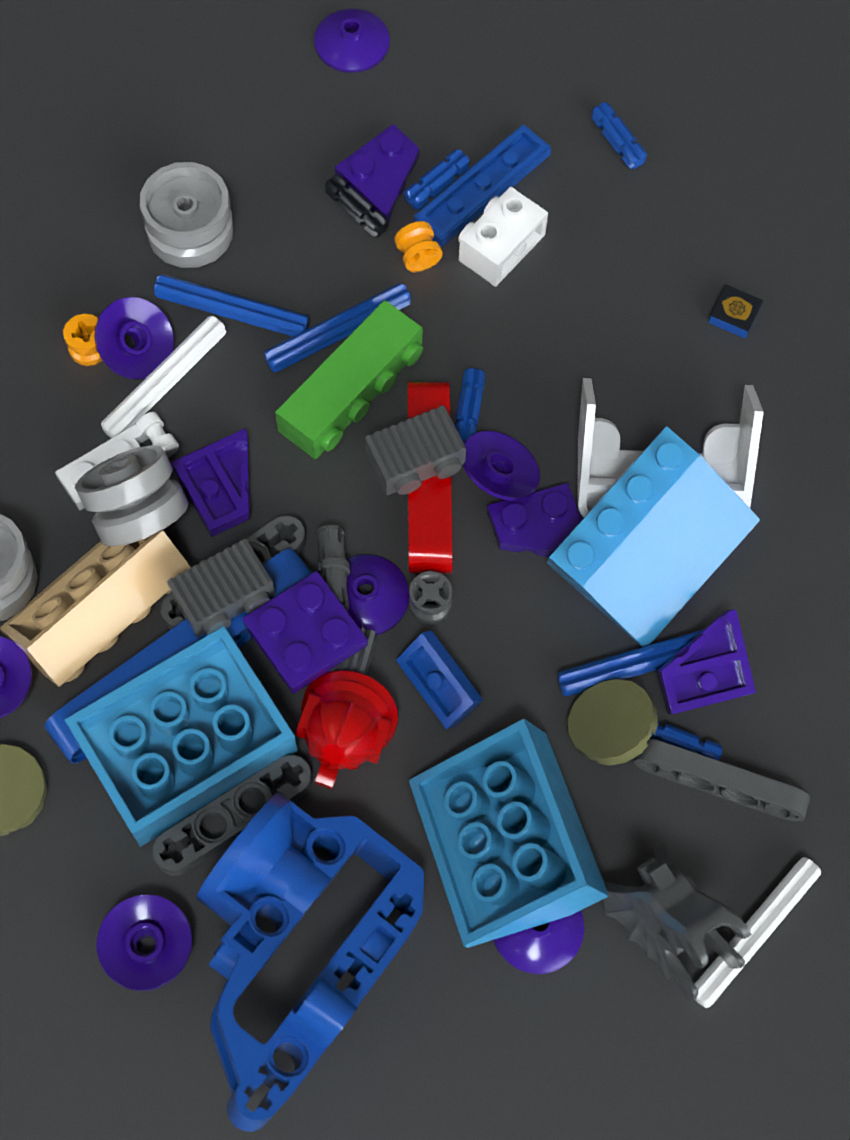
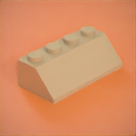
M163 530L145 539L126 545L107 546L103 545L100 541L33 598L24 609L4 623L0 630L25 652L29 661L46 678L60 687L63 683L76 679L83 672L85 664L97 653L110 649L117 642L118 635L131 623H137L144 619L151 611V606L164 594L170 593L167 581L170 578H175L180 573H184L186 569H191V566Z

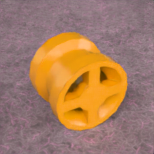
M419 221L408 224L399 230L394 237L397 249L404 253L403 263L408 271L419 272L429 269L439 262L443 255L440 245L433 241L434 231L428 222Z
M79 314L70 318L63 330L64 340L68 346L70 356L75 362L85 366L96 365L103 361L95 344V326L98 318L91 314Z

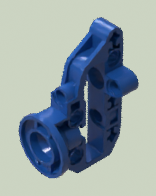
M281 792L275 794L259 810L233 841L204 881L196 898L231 925L220 941L222 942L213 954L215 956L209 963L212 969L227 980L211 1014L210 1031L231 1091V1096L227 1102L229 1120L236 1128L250 1132L261 1129L295 1092L406 942L423 912L424 871L418 864L355 816L313 819ZM313 848L326 850L330 854L332 861L318 859L313 852ZM353 855H357L387 878L389 884L266 1044H261L237 1024L233 1015V1006L260 969L266 966L296 928L314 901L318 900ZM396 908L402 914L392 926L386 921V918ZM266 917L275 924L276 932L266 933L260 930L256 925L255 918ZM346 971H348L354 978L348 984L345 991L342 992L336 985ZM280 1052L289 1055L295 1065L294 1072L285 1073L280 1071L274 1064L273 1054ZM263 1083L270 1090L261 1100L258 1108L252 1112L245 1105Z

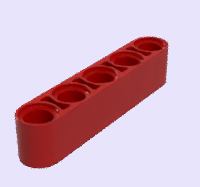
M449 381L407 382V419H413L416 415L430 412L439 406H445L450 416ZM436 475L422 481L418 489L408 494L409 574H421L428 571L452 573L451 477L439 479Z

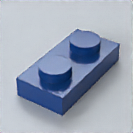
M432 630L421 633L396 659V662L446 730L457 727L483 701L482 697Z

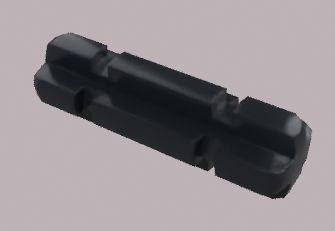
M335 174L331 179H328L325 184L326 193L334 201H340L339 206L360 225L365 224L364 229L371 236L379 237L382 233L386 232L389 227L388 218L381 211H374L375 206L355 187H348L350 183L342 175Z

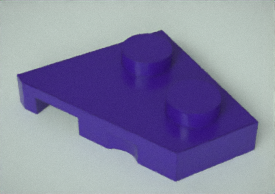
M392 124L336 165L335 174L342 175L350 183L348 187H355L375 206L374 211H381L390 220L392 208L398 195H402L407 184V176L413 171L418 161L419 147Z
M245 428L171 462L173 472L211 537L249 520L248 434Z

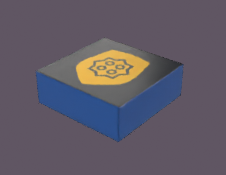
M726 285L710 316L709 324L746 339L763 300Z

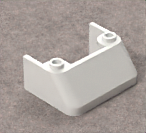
M583 378L578 429L577 499L579 511L584 518L644 452L620 450V433L617 426L607 419L595 418L596 402L591 378ZM753 385L744 386L740 424H719L711 428L704 438L702 453H698L749 508L751 506L764 413Z

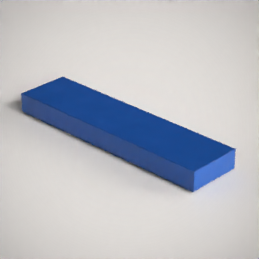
M523 124L415 214L414 222H428L434 231L433 241L437 242L442 248L461 232L468 223L481 215L492 198L495 196L500 198L510 186H515L551 154V146Z

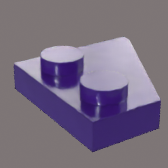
M568 483L536 491L523 500H504L487 505V515L500 550L519 553L531 551L538 556L550 557L582 521Z
M736 609L724 611L657 670L667 714L672 715L756 693Z

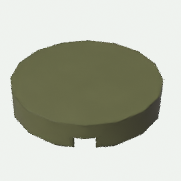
M621 679L602 681L585 690L573 703L568 716V734L578 752L586 759L589 758L598 764L606 766L626 763L640 755L647 748V741L650 739L652 732L655 735L658 727L657 709L645 689L632 681Z
M0 744V836H4L18 829L22 830L32 824L44 807L48 791L44 772L34 756L20 747Z

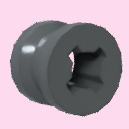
M428 571L419 574L413 579L409 588V608L415 619L422 623L434 624L441 622L448 616L451 611L453 590L447 577L439 572ZM427 601H428V602H433V601H435V602L437 603V605H435V604H427V605H425V603H426Z

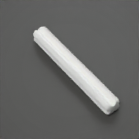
M214 316L207 317L101 422L103 431L110 438H113L134 426L225 335L224 324Z
M802 857L745 923L751 935L746 939L738 938L735 935L729 942V945L743 957L745 965L821 875V869L809 858ZM718 956L695 983L698 997L694 1000L705 1008L710 1007L743 967L740 969L730 968Z

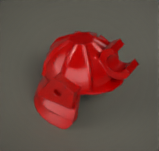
M341 670L329 672L314 680L305 691L301 704L302 714L296 736L305 739L308 753L321 763L315 784L332 790L339 769L355 770L366 761L378 763L382 748L386 747L395 734L398 724L397 706L388 690L375 679L354 671Z

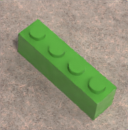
M384 300L275 412L278 432L314 460L325 450L327 452L333 450L340 442L343 431L352 421L354 423L359 422L368 412L370 402L379 393L382 395L387 393L394 385L397 374L406 365L410 367L419 359L424 348L422 346L423 327Z

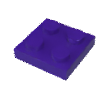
M315 571L242 618L243 625L292 694H295L368 646L367 638L318 571Z

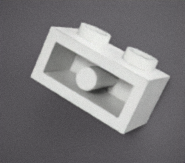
M510 186L500 198L495 196L490 200L483 215L475 223L470 222L464 227L458 238L460 243L459 261L496 287L545 236L548 212Z

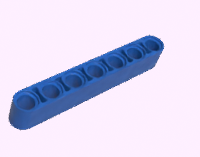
M292 548L283 550L263 564L274 586L275 595L270 597V600L312 574L311 570ZM246 611L230 619L231 624L226 629L238 648L253 639L243 625L242 618L248 615ZM185 619L57 710L46 721L44 725L45 730L70 763L75 764L85 760L87 757L64 719L208 635L205 633L196 638Z

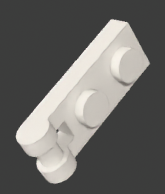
M149 412L143 415L136 425L55 472L58 480L79 511L85 507L77 494L75 485L87 471L101 462L120 453L139 448V444L147 439L151 440L153 446H161L168 458L176 453L179 449V444L172 434L165 433L163 430L164 423L156 412Z

